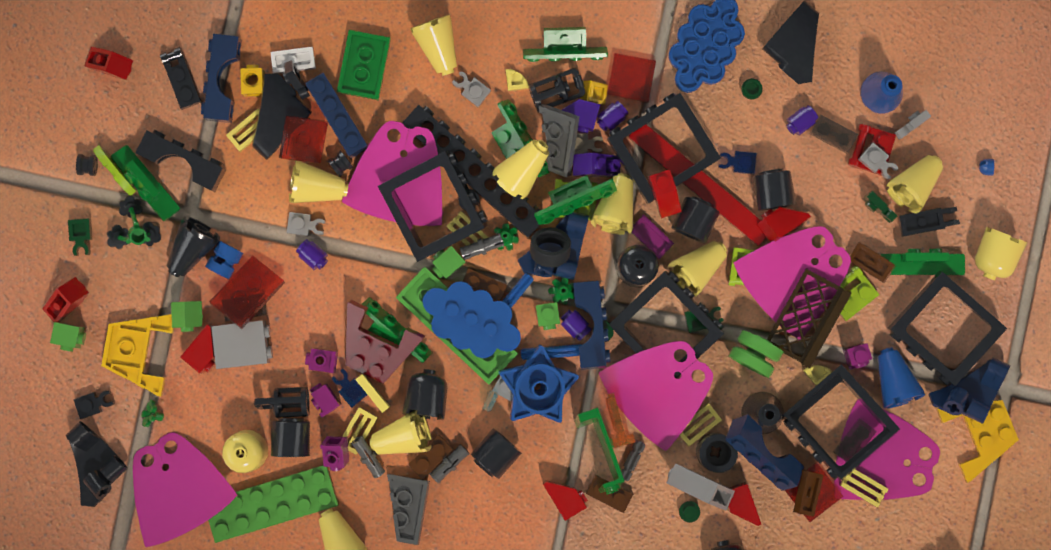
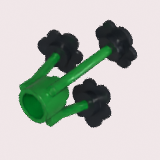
M128 195L125 200L119 202L120 215H127L129 218H132L133 226L128 231L126 228L122 229L120 225H114L112 231L107 232L108 246L122 249L123 245L130 244L131 242L135 245L146 243L147 246H152L161 240V235L158 233L160 228L158 226H153L151 222L144 223L143 227L139 226L135 214H140L143 210L140 199H135L134 196Z

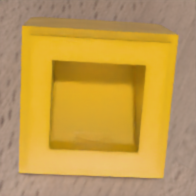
M592 80L583 81L585 95L580 97V99L605 106L608 85Z

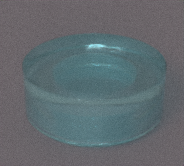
M489 391L482 406L483 410L487 412L492 410L498 397L497 392Z

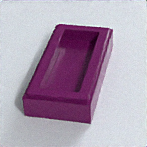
M644 214L633 225L631 233L646 247L652 249L658 259L674 244Z

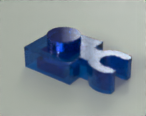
M735 151L734 157H731L728 153H720V157L727 159V164H719L718 168L727 169L733 167V173L754 175L757 153Z
M341 369L340 371L344 375L343 380L339 381L333 376L332 381L343 387L338 392L350 407L353 408L368 394L355 380L356 378L350 381L347 371Z

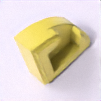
M506 69L508 91L529 89V84L522 74L512 69Z
M812 365L811 368L803 369L816 386L833 372L821 365Z

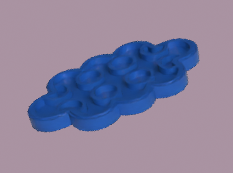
M715 0L711 7L704 4L697 5L689 12L688 23L679 28L677 33L678 42L670 48L668 57L671 65L678 69L674 79L680 91L692 93L701 86L702 82L708 85L717 84L724 77L725 66L734 61L736 57L735 47L743 41L745 36L742 24L735 20L739 11L735 0Z
M461 281L453 283L447 291L440 288H432L423 297V307L429 314L434 316L431 323L434 334L443 339L450 338L453 346L457 349L464 350L470 348L476 357L488 358L493 355L496 349L508 352L516 349L520 344V332L515 326L510 324L512 310L509 305L502 301L493 302L491 295L487 291H473L469 284Z

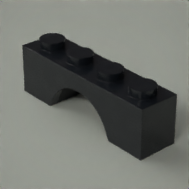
M146 130L135 152L136 154L158 165L170 157L184 158L191 166L193 173L192 181L216 192L226 172V169L221 167L222 162L214 158L208 161L202 158L203 153L193 148L190 152L183 148L185 144L175 139L172 142L165 140L166 135L157 130H154L153 133Z

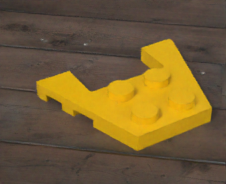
M172 314L109 324L101 366L152 392L154 395L162 397L166 378L144 374L151 331L155 330L174 334Z
M1003 400L993 401L983 424L965 415H952L936 408L941 423L960 416L964 418L978 453L977 457L958 464L967 483L972 481L1019 440Z

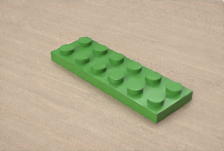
M424 267L396 298L433 332L431 323L434 316L429 314L423 307V297L432 288H440L445 291L448 288ZM438 337L488 385L499 375V371L503 370L518 354L515 350L505 352L496 349L490 357L479 358L472 353L470 348L464 350L457 349L453 346L450 338L443 339Z
M322 465L237 491L235 499L208 521L214 541L217 543L336 507L339 503L328 467Z

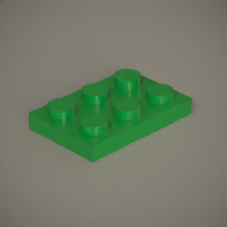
M349 30L337 93L379 101L391 42L390 37Z

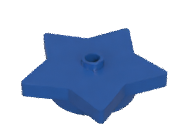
M538 345L524 365L499 371V375L512 392L510 419L512 421L539 414L558 423L562 422L564 395L579 379V375L555 367L542 345ZM540 383V389L534 390L535 385Z

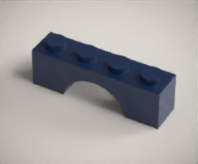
M213 34V39L209 40L208 51L211 52L210 60L206 62L208 81H205L203 86V93L206 94V99L201 105V115H204L203 118L207 121L232 123L235 102L223 94L220 79L227 66L240 60L242 40L239 36Z
M321 73L306 82L307 88L348 156L352 159L364 152L368 145L325 74Z
M599 281L573 283L576 307L589 313L594 322V331L591 338L585 344L579 346L581 370L607 368L606 363L610 362V351L605 350L604 341H609L608 328L603 329V320H607L606 307H601V299H605L604 286H600Z
M749 415L733 419L725 440L781 491L797 487L804 466L791 454L778 458L773 456L763 441L762 427Z

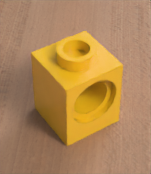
M246 65V68L240 69L241 94L244 97L262 96L265 71L259 68V65ZM251 76H258V82L255 85L248 84V79Z

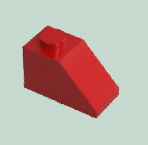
M91 47L84 66L116 78L127 80L132 70L133 60L113 51Z
M670 169L649 176L648 181L661 219L682 212Z
M779 207L775 211L769 209L762 214L761 217L763 219L757 225L771 243L772 241H778L798 228L811 216L809 213Z
M74 277L58 287L42 309L53 322L60 323L84 301L89 292L84 284Z
M207 324L180 356L182 360L199 374L205 371L208 373L215 366L211 324Z
M547 480L543 482L545 489L565 521L587 508L585 503L588 500L582 490L578 492L575 487Z
M744 482L729 487L735 493L727 510L757 526L762 525L748 484Z

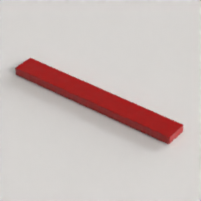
M644 125L628 137L666 170L670 169L674 177L694 165L648 125ZM703 171L683 182L699 198L714 205L715 209L720 212L724 219L754 244L759 246L766 238L757 225L761 220Z

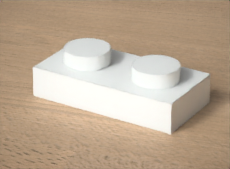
M313 47L270 52L273 73H284V63L290 60L293 61L298 71L316 69Z

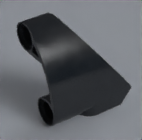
M805 0L762 48L763 51L779 63L780 69L797 84L812 82L819 12Z
M278 73L264 74L259 117L252 143L253 148L266 160L273 155L283 141L312 113L296 97L297 94L290 84L288 85Z
M79 421L66 434V437L71 445L77 466L81 506L95 507L111 491V484L128 468L107 443L86 424Z

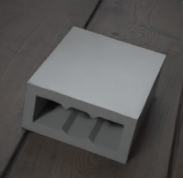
M266 321L211 326L216 369L270 363V359L273 358L272 346H268L267 338L271 337L270 326L266 325Z
M676 463L668 473L667 484L725 511L735 493L734 490Z

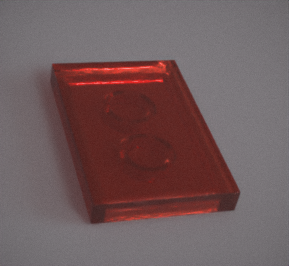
M252 255L209 302L242 330L285 282Z

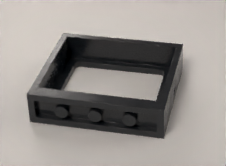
M674 93L668 95L663 99L665 103L658 107L656 104L645 110L646 114L639 118L637 115L627 121L628 126L623 129L620 127L615 128L609 132L610 137L607 138L608 143L647 205L655 200L651 187L624 145L623 139L672 108L678 109L706 154L703 160L673 178L676 187L721 159L681 93L676 96Z
M449 149L378 186L417 262L488 226L486 223L488 221L487 215L476 204L478 198L473 190H469L467 186L468 179L463 171H459L457 157L453 152L450 153ZM442 166L465 207L471 222L423 246L394 189Z
M666 270L609 323V326L635 353L647 350L625 326V323L662 288L667 287L709 331L693 348L696 359L724 335L722 330L724 325L716 317L712 319L707 314L709 312L708 308L702 302L698 304L693 299L695 295L687 287L683 289L677 283L680 281L679 278L672 271L668 273ZM687 354L679 362L686 361ZM680 372L674 373L676 379L681 375Z
M938 271L888 327L892 331L889 334L898 343L901 340L908 345L906 347L908 352L914 357L917 355L924 359L922 362L924 366L930 371L935 369L940 373L938 376L940 380L946 385L951 383L954 386L959 383L1008 329L942 271ZM943 287L948 289L991 327V330L955 370H949L906 332L908 325Z
M842 364L783 414L785 426L790 431L795 430L799 434L797 439L805 448L809 446L814 451L812 456L819 464L823 462L828 467L827 473L834 480L838 478L840 482L900 431L895 422ZM839 383H844L883 426V431L842 466L835 463L799 422L800 416Z

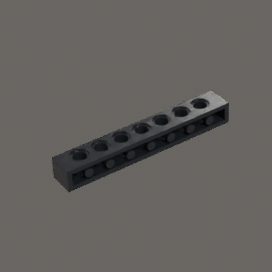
M418 105L402 124L406 128L413 129L415 127H422L425 123H432L434 129L431 133L436 142L438 155L448 149L450 153L464 152L465 158L463 161L458 162L457 167L460 172L463 171L468 179L467 184L528 239L540 226L534 213L541 209L536 205L532 207L528 204V197L520 199L522 195L519 194L516 197L512 196L513 200L510 204H503L500 201V197L508 192L497 183L498 176H493L494 167L489 162L485 165L480 160L482 156L475 149L469 150L464 146L466 142L458 134L453 136L448 131L450 127L444 121L440 120L438 122L433 118L434 113L427 106L422 108ZM423 135L415 136L423 145H426V138ZM441 137H447L450 142L448 146L440 147L438 140ZM473 165H478L481 168V172L477 176L469 173V168ZM489 179H493L497 183L496 188L493 190H488L484 186L485 182ZM518 208H526L528 216L524 219L518 218L516 215Z

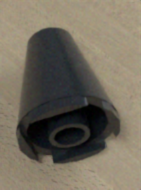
M184 216L180 222L166 265L169 269L168 272L175 277L185 276L219 242L220 236L218 233L215 232L213 235L209 232L211 227L192 217L187 220L186 216Z
M758 392L750 395L744 401L741 414L742 416L749 415L762 427V434H769L781 425L784 418V409L780 400L773 394Z

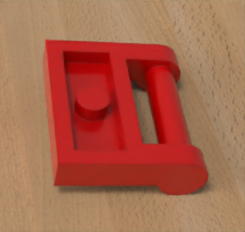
M859 124V135L848 165L873 173L858 160L862 154L867 134L872 135L871 143L876 144L889 155L886 162H889L896 135L865 124ZM878 169L874 174L881 175V170Z

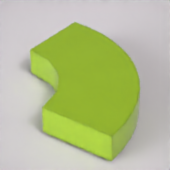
M100 145L95 147L93 152L102 165L110 171L115 181L128 195H133L136 192L134 186L126 180L122 171L111 160V157Z

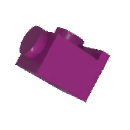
M861 343L843 349L849 370L867 366L870 363L869 360H872L868 343Z
M311 348V353H306L305 365H309L308 370L336 373L338 352ZM319 356L324 358V363L321 365L317 363Z
M319 383L310 389L313 396L311 399L313 405L317 410L321 408L323 411L320 413L321 417L326 416L341 406V403L328 384L322 386Z
M327 436L320 445L323 454L324 467H330L331 471L342 470L349 462L347 437Z

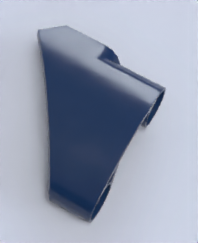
M573 211L571 214L566 215L555 227L564 231L571 240L570 257L566 263L552 268L541 266L532 259L529 250L518 259L523 273L541 277H551L554 275L574 280L589 215ZM550 242L538 246L546 252H557L563 249L560 245Z
M992 357V360H988L980 368L962 378L956 386L951 384L929 393L930 401L934 407L949 414H962L983 424L1011 365Z

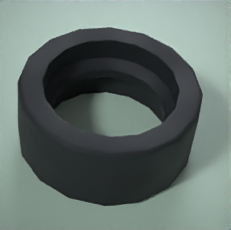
M548 227L542 228L533 234L530 243V254L537 264L552 268L561 266L569 259L571 240L564 231ZM550 242L560 245L563 249L557 252H546L538 246Z

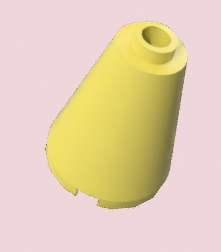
M450 15L442 16L410 28L412 35L436 73H442V76L453 73V68L457 67Z
M532 140L500 163L493 170V176L497 175L499 178L497 183L512 196L516 197L519 194L522 195L520 199L526 198L549 155L548 145L542 140Z
M927 155L890 180L886 187L889 186L887 192L892 200L900 207L904 205L909 207L908 211L911 213L920 212L943 170L941 159L935 155Z
M295 160L290 182L292 193H289L290 203L342 200L343 196H347L348 184H345V179Z
M619 173L618 176H613L612 178L617 191L607 198H601L591 218V224L594 227L597 224L602 226V231L624 235L625 231L631 234L633 229V180L630 179L629 175Z
M712 241L669 263L668 268L671 267L672 272L679 278L680 281L677 283L683 289L687 287L696 297L726 259L727 249L723 243Z
M414 410L372 434L370 447L377 454L430 451L431 445L428 446V440H431V433L425 417L420 418L417 415V410Z
M329 509L321 513L322 517L319 519V525L325 550H368L339 511Z

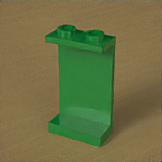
M595 408L578 414L574 420L577 429L590 424L594 425L614 480L603 484L599 488L600 493L606 492L608 495L619 491L618 489L621 488L620 486L625 481L599 409Z

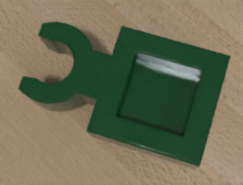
M873 191L868 192L864 196L865 206L873 213L875 211L880 213L888 223L893 222L898 217Z
M91 219L68 220L69 241H75L76 243L72 250L73 255L79 256L78 251L81 247L85 249V255H90L91 250L86 241L92 240Z
M714 307L707 314L714 319V312L721 310V307ZM691 311L684 312L689 333L707 329Z

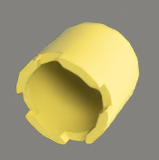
M986 227L975 257V264L978 269L984 272V277L994 281L996 277L1008 278L1015 271L1027 242Z
M242 430L231 435L226 440L222 450V457L225 464L231 470L237 473L252 472L264 464L268 457V445L259 433L253 430Z

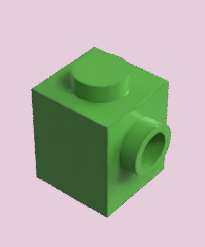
M450 246L446 251L442 249L433 256L435 260L432 263L435 267L432 269L439 278L444 276L448 279L466 262Z
M202 301L171 302L172 328H181V332L194 331V327H202Z
M557 302L536 305L538 326H543V330L556 329V324H560Z
M54 322L50 343L61 345V350L73 352L74 348H81V345L85 343V327Z

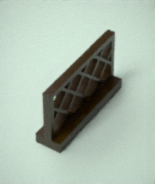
M806 268L766 340L781 349L784 354L811 368L852 292ZM807 274L816 279L818 287L809 290L805 289L804 280ZM819 281L825 283L826 285L820 286ZM801 285H802L803 291H802V292H798L799 289H800V287H801ZM830 286L838 290L834 298L824 299L822 288ZM819 290L822 302L810 305L807 293ZM804 294L808 306L795 309L793 302L795 296ZM831 302L827 309L826 303ZM792 304L793 310L788 311L790 305ZM823 304L826 312L825 315L814 319L811 307ZM809 308L812 320L800 323L797 311ZM794 312L797 324L785 327L784 316ZM821 320L820 324L817 327L816 322ZM780 323L782 324V329H778ZM813 323L815 333L804 338L801 326ZM798 327L802 339L790 342L786 330ZM784 331L787 343L778 345L771 341L775 333ZM811 339L808 345H806L805 340ZM803 341L805 351L800 357L793 353L791 344ZM788 345L789 350H787V349H785V348H783V347Z

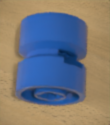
M219 240L213 250L215 255L210 256L205 267L222 277L230 279L235 270L233 265L239 263L244 253Z

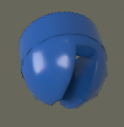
M984 159L980 162L979 171L983 175H994V159Z

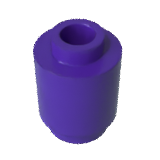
M619 101L615 104L611 103L597 116L599 119L597 124L603 131L608 129L611 132L626 119L625 116L629 113Z
M809 105L801 107L786 119L788 123L786 127L791 134L800 136L816 123L818 115Z
M308 239L303 241L296 250L299 254L298 257L313 270L317 268L321 270L328 262L326 259L328 254Z
M569 309L561 317L563 322L560 325L574 339L577 338L580 341L592 330L588 326L589 323L576 309L573 312Z

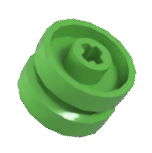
M742 330L737 340L747 350L738 346L732 347L728 357L770 379L775 369L772 364L765 361V358L773 362H779L784 352L763 337Z

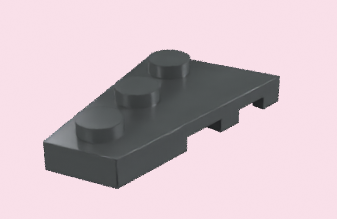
M542 104L539 106V111L543 115L544 124H542V131L546 135L549 147V155L547 157L548 170L568 177L572 172L580 116Z
M387 474L394 512L396 540L398 542L419 545L430 481Z

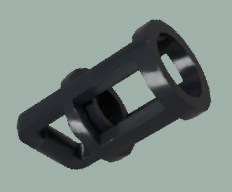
M575 68L528 85L538 113L540 112V101L558 94L559 98L562 99L546 104L555 107L585 95L582 77ZM573 74L575 86L579 90V93L568 96V91H570L567 81L564 82L562 77ZM555 80V87L537 93L536 87Z
M308 387L275 388L272 398L254 399V406L260 410L273 409L276 418L306 417L310 413ZM301 393V396L283 397L282 394ZM283 408H301V411L282 412Z

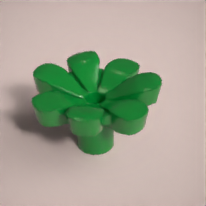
M504 223L502 229L499 227L494 229L495 234L500 233L504 246L497 248L498 250L502 251L506 247L508 251L513 250L512 243H519V238L515 236L518 233L515 227L509 229V224Z
M562 277L561 282L558 279L552 281L554 287H550L548 293L554 294L552 297L554 303L561 300V304L566 305L568 304V298H575L574 292H572L574 284H568L567 278Z
M150 399L146 405L147 411L143 410L141 413V417H144L142 421V426L149 427L155 420L162 421L164 418V413L157 412L155 401Z

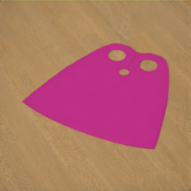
M396 121L386 122L378 130L362 155L349 182L347 196L343 197L342 202L365 214L396 222L378 186L438 155L436 142L431 131L422 127L406 128L404 124ZM390 129H397L400 132L401 137L397 142H391L388 139L387 133ZM416 135H423L426 138V145L423 148H417L413 144V139ZM405 149L407 156L401 157L400 152ZM440 166L394 189L412 225H442V180Z
M817 226L784 236L776 242L772 241L735 261L734 266L747 290L761 308L776 322L806 268L840 286L848 272L851 258L844 248L837 247L834 244L833 235L825 227ZM820 234L824 236L825 244L823 247L816 248L812 245V238L815 235ZM837 254L841 256L843 262L840 267L833 268L830 266L829 258L832 255ZM812 258H817L819 263L813 265L811 263ZM807 274L804 280L805 289L809 290L818 287L816 279ZM819 281L820 286L826 285L825 283ZM801 285V287H800V289H799L798 292H802V291H803L802 285ZM830 286L822 288L825 300L832 299L837 292L836 289ZM819 290L807 293L810 305L822 302ZM804 294L795 296L793 300L795 309L808 306ZM792 304L790 305L788 311L793 310ZM823 304L811 307L814 319L819 318L825 310ZM809 308L797 311L800 323L812 320ZM794 312L784 316L785 327L797 324ZM813 323L801 326L804 336L813 326ZM798 327L786 330L797 339H802Z
M684 341L670 342L641 351L598 372L608 393L625 416L650 441L665 451L674 443L692 420L713 381L711 369L705 363L699 362L696 359L695 351ZM678 349L685 350L687 353L686 361L678 362L675 360L674 352ZM699 369L704 372L705 379L703 382L697 383L692 379L691 375L694 370ZM680 372L681 378L676 379L674 373Z
M859 400L856 401L851 410L841 437L836 464L839 466L844 465L883 431V426ZM884 410L900 428V431L855 470L888 488L883 500L913 497L929 492L934 481L932 469L938 463L940 456L939 447L923 432L900 417ZM923 447H928L932 451V457L927 461L919 457V451ZM904 460H910L911 465L909 467L904 466ZM852 473V478L878 493L881 492L880 489ZM916 473H922L926 477V482L923 486L914 485L912 479ZM838 478L834 480L835 498L863 500L841 487V482ZM848 481L846 483L869 498L877 499V497Z
M168 433L161 437L156 445L145 446L134 455V498L145 547L170 541L193 530L218 514L237 496L231 485L208 458L179 434ZM168 441L176 442V452L172 454L166 453L164 450L165 444ZM145 454H151L154 457V462L150 467H144L141 464V458ZM163 464L169 465V469L167 471L162 470Z

